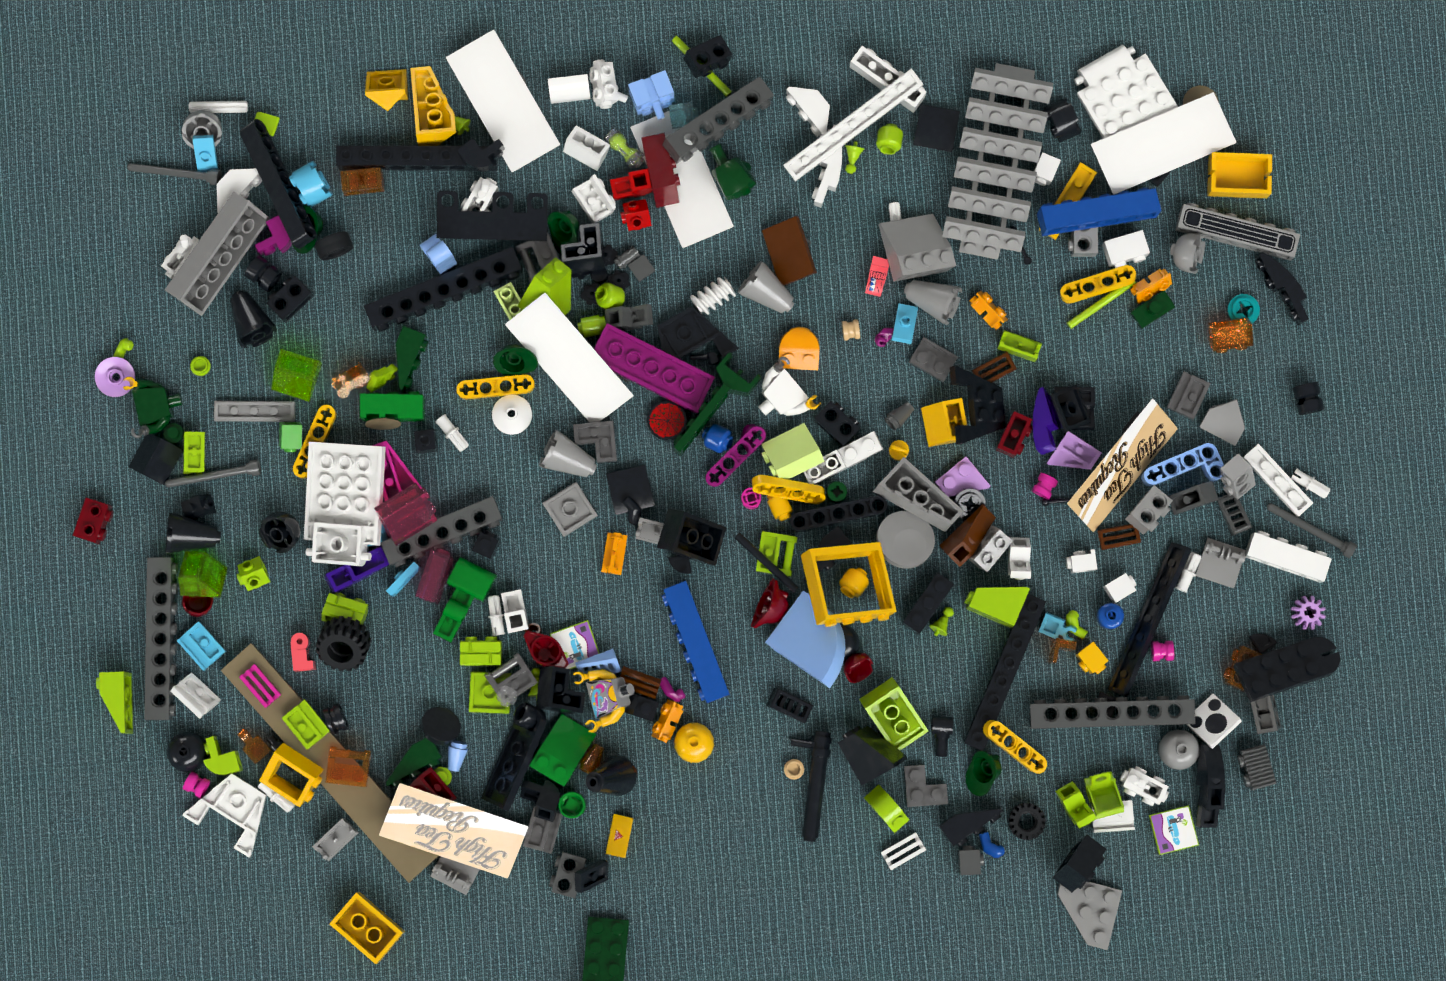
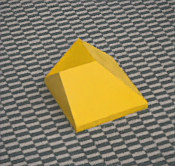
M407 70L367 72L365 96L387 111L398 100H408Z

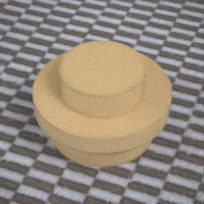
M791 759L786 762L784 773L790 779H799L804 773V766L799 760Z

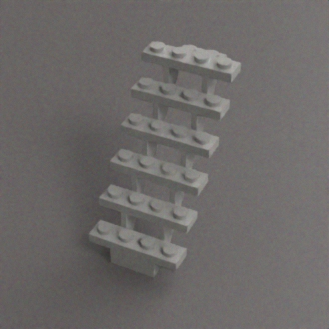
M996 63L994 71L975 68L971 89L990 93L988 101L969 97L965 118L983 121V130L964 127L959 148L978 151L977 160L958 157L954 172L955 178L973 182L971 190L952 186L948 207L966 210L967 213L965 220L946 216L942 237L961 240L959 252L998 260L1000 249L1017 252L1022 250L1025 231L1006 228L1007 219L1027 222L1031 202L1012 198V189L1033 192L1037 172L1017 168L1018 159L1038 163L1042 148V142L1024 139L1023 132L1024 130L1044 133L1048 112L1028 109L1029 100L1049 104L1054 84L1034 79V70ZM995 93L1024 99L1022 107L994 102ZM989 123L1018 128L1017 137L988 132ZM984 152L1012 158L1011 167L984 162ZM978 182L1006 187V195L999 196L977 191ZM972 212L1001 217L1000 226L971 221Z

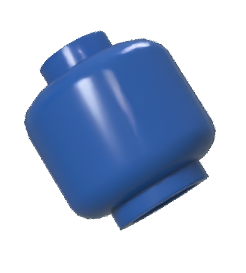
M718 424L707 427L702 434L705 447L717 453L728 451L733 443L731 431Z
M1115 603L1104 604L1097 611V622L1104 629L1111 630L1117 628L1124 620L1122 608Z

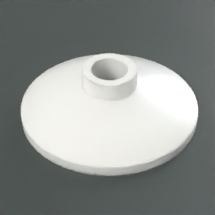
M506 395L495 403L492 410V419L495 426L501 432L510 435L519 434L530 425L532 410L524 398L518 395ZM510 410L515 411L514 417L508 416Z

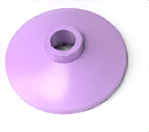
M110 357L103 360L95 372L97 387L102 393L111 397L123 396L131 390L123 389L124 386H130L129 381H123L124 378L132 377L135 380V371L132 365L120 357ZM115 373H118L120 375V379L118 381L114 380L113 378Z

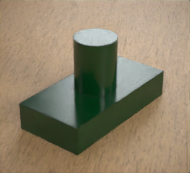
M1164 290L1131 311L1130 314L1140 329H1143L1174 309L1175 305Z

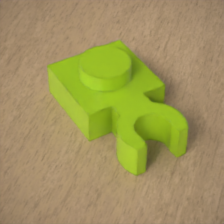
M391 364L387 368L384 366L379 370L372 371L368 377L369 381L366 388L373 392L383 387L386 381H391L396 377L393 373L398 371V368Z

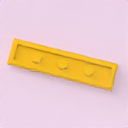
M1080 162L1055 204H1061L1065 200L1080 201L1097 172ZM1059 234L1048 235V236L1051 237L1052 239L1056 240L1057 237L1059 236Z

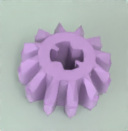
M1303 596L1302 602L1296 600L1295 604L1298 607H1291V610L1296 612L1291 618H1298L1295 625L1298 626L1302 623L1303 630H1306L1308 626L1313 630L1315 629V624L1321 626L1322 623L1319 619H1325L1326 617L1324 614H1320V612L1326 610L1325 607H1318L1322 601L1318 600L1314 603V596H1310L1309 600L1306 596ZM1311 610L1312 614L1305 616L1304 611Z

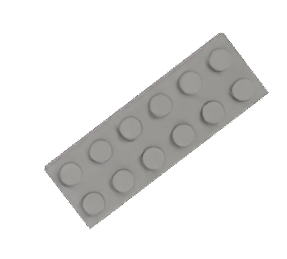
M233 192L169 282L165 291L202 316L263 230L266 221L270 220V217L249 200Z

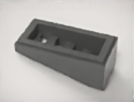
M1228 494L1218 498V505L1231 536L1252 528L1239 499L1237 500L1233 495L1229 496ZM1230 499L1234 500V503H1231L1226 506L1223 503ZM1237 507L1238 510L1228 513L1227 509ZM1240 514L1239 518L1231 520V516ZM1243 521L1244 525L1235 528V523Z

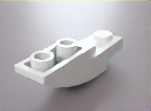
M842 147L820 163V166L825 167L826 170L822 168L818 179L821 180L820 187H815L812 198L815 199V206L822 207L827 190L836 192L842 165Z
M875 431L823 456V463L804 471V474L809 484H816L883 450V447Z

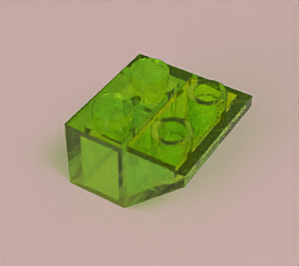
M281 349L274 368L271 390L310 402L322 363L318 360Z
M185 551L178 576L180 596L221 597L227 575V567L206 552Z

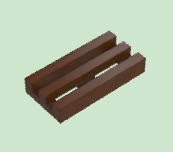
M1005 352L973 369L972 373L985 378L1010 365L1011 368L987 380L993 383L1017 368L1008 352ZM1006 357V362L979 375V371L989 367L990 365Z
M1131 524L1097 530L1101 550L1141 543L1139 531ZM1134 528V532L1103 538L1105 533ZM1126 537H1136L1135 540L1125 542H1119L1109 545H1105L1104 543L1106 541Z
M623 666L620 677L624 678L625 684L631 683L634 687V692L655 699L661 679Z

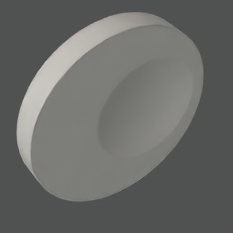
M898 511L888 515L881 522L877 530L876 542L881 543L884 559L888 563L899 568L909 569L920 566L929 558L934 549L935 536L928 522L908 511Z

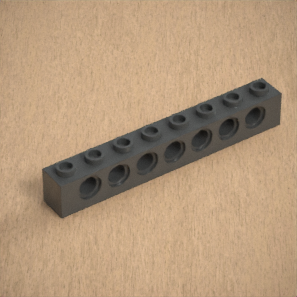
M171 557L147 558L144 720H173V716L176 715V704H173V696L175 695L171 690L176 686L173 683V675H176L177 672L176 663L173 662L174 655L177 654V644L174 643V635L177 634V623H174V615H177L178 606L177 603H174V596L178 593V584L175 582V574H178V563ZM166 573L167 581L160 584L158 581L159 575ZM165 593L167 600L165 603L160 604L158 597L160 594ZM164 613L167 617L166 622L159 624L158 616ZM164 633L166 635V642L160 645L157 638L160 634ZM160 654L166 656V661L162 665L157 662V657ZM160 674H164L166 677V681L162 685L157 683V677ZM160 694L165 696V703L163 705H158L156 701Z
M1189 695L1177 696V700H1169V696H1157V700L1148 701V697H1136V701H1128V697L1116 698V702H1107V698H1095V702H1087V699H1075V703H1067L1066 699H1055L1054 703L1046 704V700H1034V704H1030L1031 729L1196 724L1194 699H1189ZM1172 704L1179 708V713L1176 716H1171L1168 713V707ZM1150 705H1155L1158 708L1157 716L1152 717L1148 714L1147 709ZM1113 706L1117 709L1118 714L1115 718L1107 716L1106 710L1108 707ZM1129 706H1135L1138 709L1136 717H1130L1127 714ZM1072 707L1077 711V716L1074 719L1066 717L1065 712L1067 708ZM1088 707H1094L1097 710L1095 718L1087 717L1086 710ZM1048 708H1053L1056 711L1055 719L1049 720L1046 718L1045 711Z

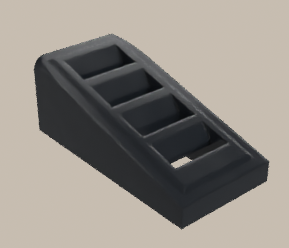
M779 688L773 689L766 705L804 724L813 708L812 704ZM781 695L782 697H781V699H780V701H779V703H778V706H777V705H775V704H776V702H777L779 696ZM786 699H790L786 708L783 709ZM794 702H797L793 713H791L790 711ZM801 706H805L801 716H798Z

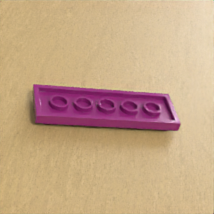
M608 323L594 348L614 373L696 414L715 378Z

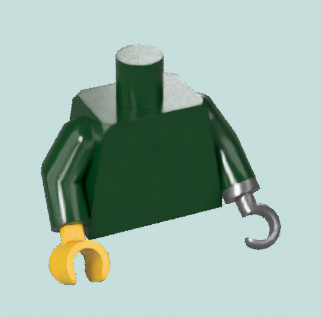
M132 377L124 378L123 381L127 380L130 383V386L123 387L124 390L135 388L132 390L141 427L138 430L139 435L134 433V428L131 429L132 436L134 438H141L142 435L161 432L170 423V419L174 417L172 408L183 405L181 395L169 396L168 389L151 380H134Z

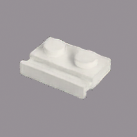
M192 672L171 690L199 719L213 709L221 700Z
M1132 800L1122 801L1124 812L1092 821L1093 833L1135 830Z

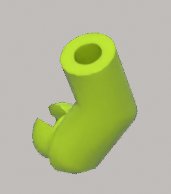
M128 338L121 339L113 357L124 358L126 351L132 350L133 342Z
M1071 610L1066 614V626L1076 627V633L1069 632L1083 640L1088 631L1079 626L1078 612Z

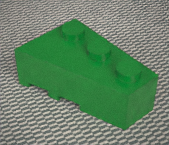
M376 392L360 393V418L365 423L379 418L394 419L400 422L425 421V397L420 395V392H408V394H400L399 392H388L387 394Z

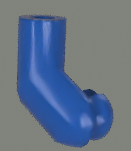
M989 832L979 834L982 849L986 854L993 858H999L1004 855V847L991 843Z

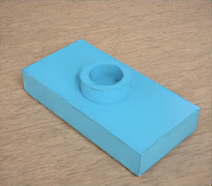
M193 136L197 171L219 170L214 136Z
M898 304L892 341L912 343L918 307Z
M413 562L405 571L401 570L394 577L396 581L386 592L395 597L421 570V567Z

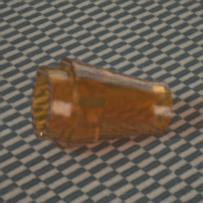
M593 744L589 752L580 761L579 769L587 774L592 772L600 765L604 748Z

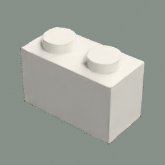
M1143 230L1104 241L1102 244L1109 267L1115 266V268L1127 265L1126 262L1133 260L1134 263L1146 260L1145 257L1150 253Z

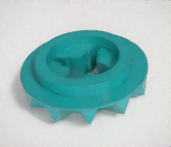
M1248 294L1235 296L1227 308L1229 318H1231L1233 323L1241 326L1251 325L1260 314L1257 300ZM1240 304L1244 308L1251 307L1246 312V316L1243 313L1237 314L1238 310L1241 309Z

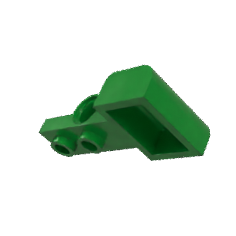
M460 557L447 580V585L455 588V591L447 602L443 615L433 634L452 643L474 598L484 603L497 575Z

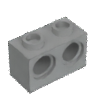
M1098 227L1071 232V239H1068V251H1071V257H1095L1098 254ZM1078 242H1086L1087 249H1080Z
M1239 454L1220 468L1224 491L1229 496L1233 495L1237 500L1256 485L1252 466Z
M1154 485L1125 520L1143 535L1148 530L1152 532L1159 524L1157 519L1160 516L1164 518L1171 510L1169 505L1173 500ZM1153 500L1160 504V508L1154 506ZM1141 515H1145L1148 522H1144L1141 519Z
M991 525L976 552L969 560L978 568L988 572L1013 541L999 528Z

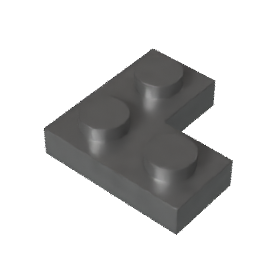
M613 421L573 425L575 444H595L597 463L617 461Z
M925 765L904 766L907 807L948 804L947 784L926 785Z

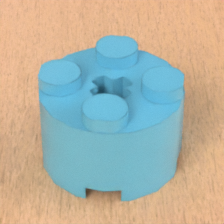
M314 161L293 171L289 177L292 185L300 190L301 193L298 195L303 204L310 205L311 207L333 195L332 192L327 191L330 189V186L321 171L317 172L314 168L317 166Z

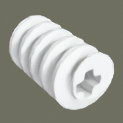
M720 277L717 278L718 285L711 282V289L705 286V294L697 291L698 298L694 295L690 296L700 314L705 312L709 315V307L716 310L715 303L722 306V298L730 301L728 294L736 297L734 289L725 277V280Z

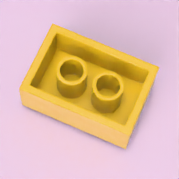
M360 892L354 894L330 923L334 929L375 964L382 960L405 933L399 925Z

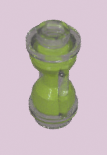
M614 128L605 136L604 140L610 144L613 150L619 151L624 156L625 162L629 165L630 169L634 167L637 169L643 164L645 154L641 153L638 149L632 148L626 142V138L620 130L617 131Z

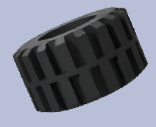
M339 616L338 619L336 617L331 618V621L328 620L323 625L316 642V653L319 654V659L324 660V664L326 666L330 665L331 669L334 670L337 668L339 671H344V669L352 671V668H359V665H362L371 643L370 633L366 630L364 624L360 625V621L357 619L354 621L352 617L344 618V616ZM339 642H344L349 646L342 645Z

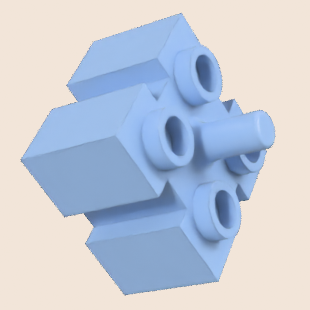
M665 70L651 75L644 80L641 79L628 84L629 94L637 115L642 114L646 116L655 111L657 119H663L665 115L662 109L671 106L672 102L675 101L674 91Z

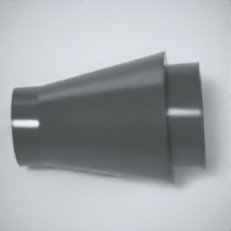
M905 402L900 407L887 413L885 422L893 430L900 429L914 411L913 406L909 402Z

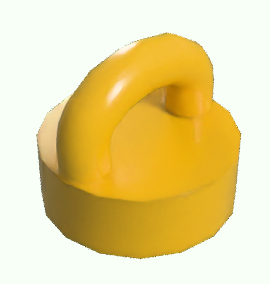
M902 440L894 441L889 447V455L894 460L900 461L909 454V447Z

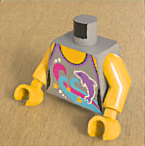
M605 669L588 671L586 674L581 671L575 672L573 675L579 674L582 677V680L575 681V684H581L584 680H589L586 682L595 719H599L596 722L588 720L585 725L590 723L595 725L594 729L588 732L595 733L598 727H605L617 722L625 712V707L631 703L629 696L634 694L633 685L631 683L625 684L623 677H616L614 673Z

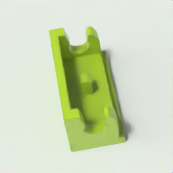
M1004 330L997 349L1035 362L1042 343Z
M184 432L183 474H201L204 472L205 432Z

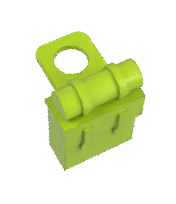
M1111 771L1084 778L1086 794L1097 819L1124 812V805L1116 785V779Z

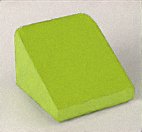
M257 112L255 119L262 121L269 135L274 136L280 118Z

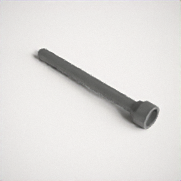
M134 163L127 165L129 171L206 180L210 185H217L222 178L221 170L217 169L200 172Z
M259 459L250 460L244 466L169 479L165 481V486L170 488L245 473L257 476L261 475V465Z
M1272 503L1267 505L1268 511L1339 548L1343 556L1350 559L1357 544L1351 541L1343 542Z

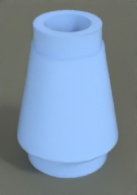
M454 741L448 745V770L459 772L468 751L466 748L467 743Z

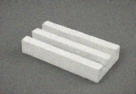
M915 832L885 849L881 854L890 870H893L926 851ZM915 838L916 842L890 857L887 856V853ZM919 845L920 849L894 864L890 862Z

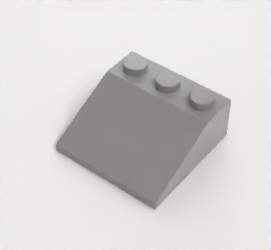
M934 214L878 224L893 282L947 272L956 266L951 245L947 238L942 237L943 231Z

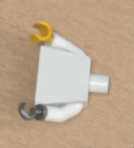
M780 357L778 363L774 364L765 373L761 393L766 400L758 408L765 416L773 409L780 415L784 414L786 416L798 415L810 409H816L821 405V402L814 404L812 401L817 395L809 398L790 374L783 368L784 363L781 360L790 364L789 359Z

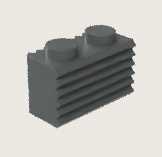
M1265 744L1239 751L1240 755L1237 756L1240 768H1244L1245 775L1243 776V781L1246 787H1249L1250 790H1256L1277 784Z

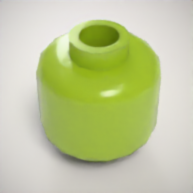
M891 123L880 127L877 133V148L884 154H895L902 147L903 131L897 125Z
M604 283L597 288L595 298L598 306L610 309L624 304L625 293L617 285Z

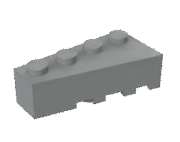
M904 457L873 491L944 532L964 512Z

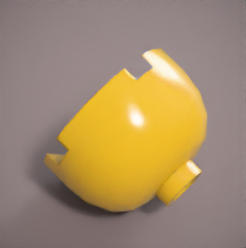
M688 723L677 731L674 738V748L683 760L690 763H699L711 755L714 748V737L705 725Z

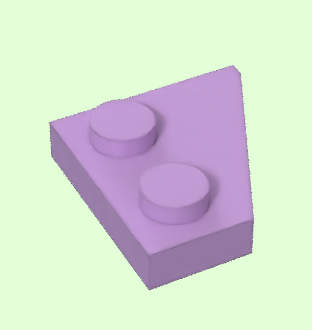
M1067 431L1047 464L1091 470L1102 452Z
M967 457L963 458L935 481L939 489L948 497L956 496L963 489L985 490L990 487L989 483Z

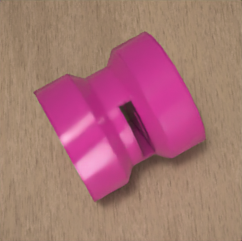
M1040 473L1038 477L1039 482L1033 486L1031 491L1049 500L1052 495V488L1056 487L1058 481L1045 473Z
M752 488L745 489L741 496L743 506L747 509L757 508L761 503V494L755 493Z
M1152 641V661H1160L1163 658L1166 661H1173V641H1165L1164 644L1159 641Z
M192 771L182 789L187 792H193L196 797L201 799L211 781L206 778H200L197 773Z

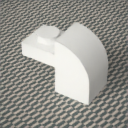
M1009 537L1013 542L1008 547V575H1010V578L1017 580L1031 579L1030 538Z
M521 589L501 593L508 633L529 629Z

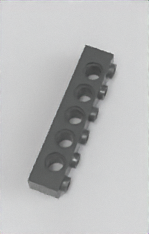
M759 76L666 137L663 146L676 164L682 160L686 162L693 156L695 151L699 150L701 152L709 146V142L712 140L718 141L727 130H735L742 120L746 119L748 121L756 115L755 112L759 109L763 111L772 104L771 100L774 94ZM747 98L754 100L755 103H749ZM731 109H737L739 114L733 113ZM715 119H721L724 124L717 123ZM700 129H705L708 134H702ZM684 140H690L692 142V145L686 144Z
M491 496L381 542L389 565H395L398 568L407 564L406 560L414 557V560L426 556L425 552L442 550L444 545L449 542L453 545L463 541L462 537L470 534L473 537L480 534V532L482 533L481 529L495 528L501 525L500 521L503 518L495 498ZM484 513L486 516L485 520L482 523H477L475 521L476 514ZM465 520L467 527L462 531L457 530L456 525L458 521ZM441 528H447V537L439 538L438 531ZM422 536H428V545L421 546L419 539ZM405 543L410 544L411 549L409 553L402 554L401 546Z

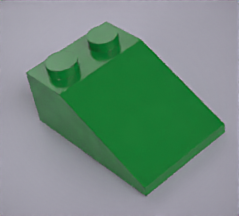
M561 714L529 766L566 787L597 734L588 732L589 729Z

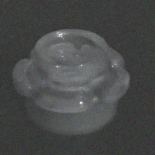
M502 687L500 692L497 693V700L501 702L502 706L508 707L516 702L517 693L513 688Z

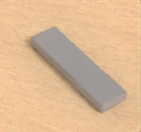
M214 401V421L295 422V402Z

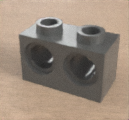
M1274 695L1251 702L1258 734L1278 731L1281 728Z
M562 852L561 856L558 855L555 862V867L558 870L556 875H552L549 887H552L551 892L576 898L575 872L585 867L587 858ZM567 859L575 861L576 866L574 870L570 871L565 868L564 863ZM561 879L569 880L570 887L568 890H562L559 887Z

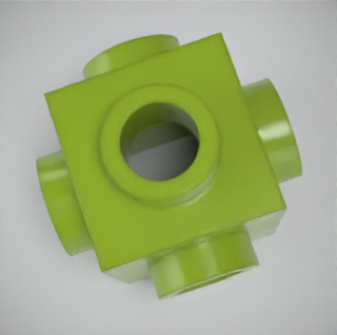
M260 556L237 565L239 573L236 574L240 585H245L247 591L259 588L270 582L267 568Z

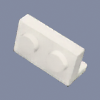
M595 174L588 181L573 188L571 191L592 224L611 215L616 208L614 198L607 194L603 181L597 178Z

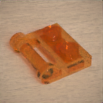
M359 363L334 377L331 385L337 390V395L340 398H347L349 391L364 387L368 383L367 381L371 379L364 367Z
M330 746L325 783L367 787L371 750L361 752L337 749L335 746ZM336 757L363 760V765L335 763Z

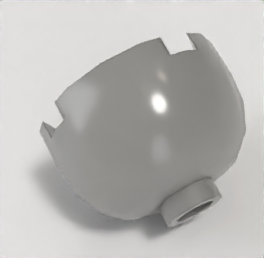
M196 110L185 118L182 126V138L188 146L194 149L193 136L213 135L216 147L222 135L221 121L210 111Z
M1187 233L1182 235L1176 244H1172L1170 255H1173V261L1177 268L1193 274L1198 272L1199 269L1196 268L1197 262L1202 263L1205 251V241H1201V239L1205 238L1204 235Z
M1177 729L1169 731L1159 742L1158 753L1160 759L1171 769H1187L1199 757L1200 747L1198 741L1193 734L1186 730Z

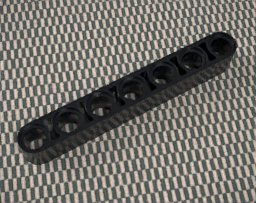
M255 119L240 130L241 138L292 244L296 248L301 249L316 239L317 233L295 187L289 179L290 176L266 126L259 119Z

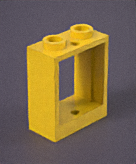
M282 743L274 751L259 781L298 807H301L305 801L309 803L315 792L312 790L317 788L323 778L320 775L324 769L285 743ZM282 762L309 779L303 791L276 774Z

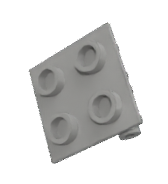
M1207 538L1196 576L1234 588L1241 565L1246 558V550Z
M441 856L438 863L434 866L430 877L467 895L480 869Z

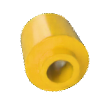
M767 496V503L775 519L784 521L791 517L790 513L793 512V509L788 499Z

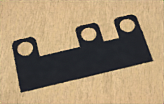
M439 191L437 194L436 238L547 241L548 197L544 193H529L527 195V213L513 212L512 193L495 192L492 199V212L458 211V193L456 191ZM445 194H450L454 198V203L450 207H445L441 203V198ZM506 196L509 199L508 207L499 208L496 203L497 198ZM534 197H541L543 199L544 205L541 209H534L531 206V200Z

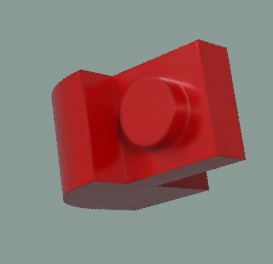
M648 168L628 172L629 176L610 180L614 200L629 197L637 198L652 192Z

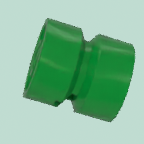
M568 792L560 798L559 810L565 817L577 818L585 812L586 801L580 793Z

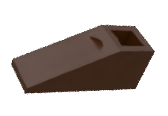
M982 504L939 546L961 567L976 552L996 517Z

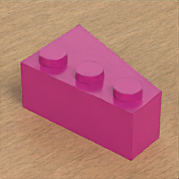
M387 441L372 445L386 447L383 497L387 506L427 494Z

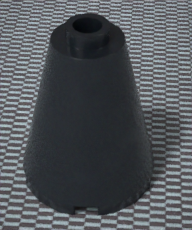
M235 292L230 299L240 346L248 348L247 345L252 344L253 347H257L272 339V333L274 331L277 332L272 320L248 292Z
M169 513L165 552L174 553L213 548L216 546V543L220 544L221 531H217V527L175 513Z
M616 755L608 757L586 777V785L592 792L622 796L633 789L636 784L637 775L629 759Z

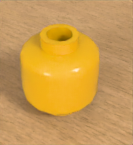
M859 567L857 569L849 568L839 581L840 590L849 598L861 596L869 585L866 571Z

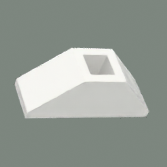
M788 87L786 89L787 101L799 109V116L803 121H808L811 124L810 129L816 137L824 135L827 132L830 105L818 90Z
M256 168L229 170L217 183L218 213L233 192L247 199L250 194L249 191L261 184L262 179Z

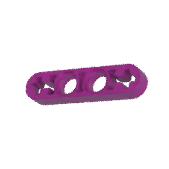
M758 425L752 427L707 472L706 482L713 487L722 484L764 442L767 435L766 430ZM755 430L757 432L760 430L762 432V439H755L753 444L756 446L752 447L751 443L745 440V438L748 437L750 440L754 436L752 431ZM739 444H746L749 447V452L745 455L740 454L737 450ZM732 458L735 462L734 467L727 469L723 464L724 459ZM720 465L727 475L725 476L722 472L718 477L720 481L717 482L715 480L712 482L710 480L712 477L710 473L716 474L720 470L717 466Z

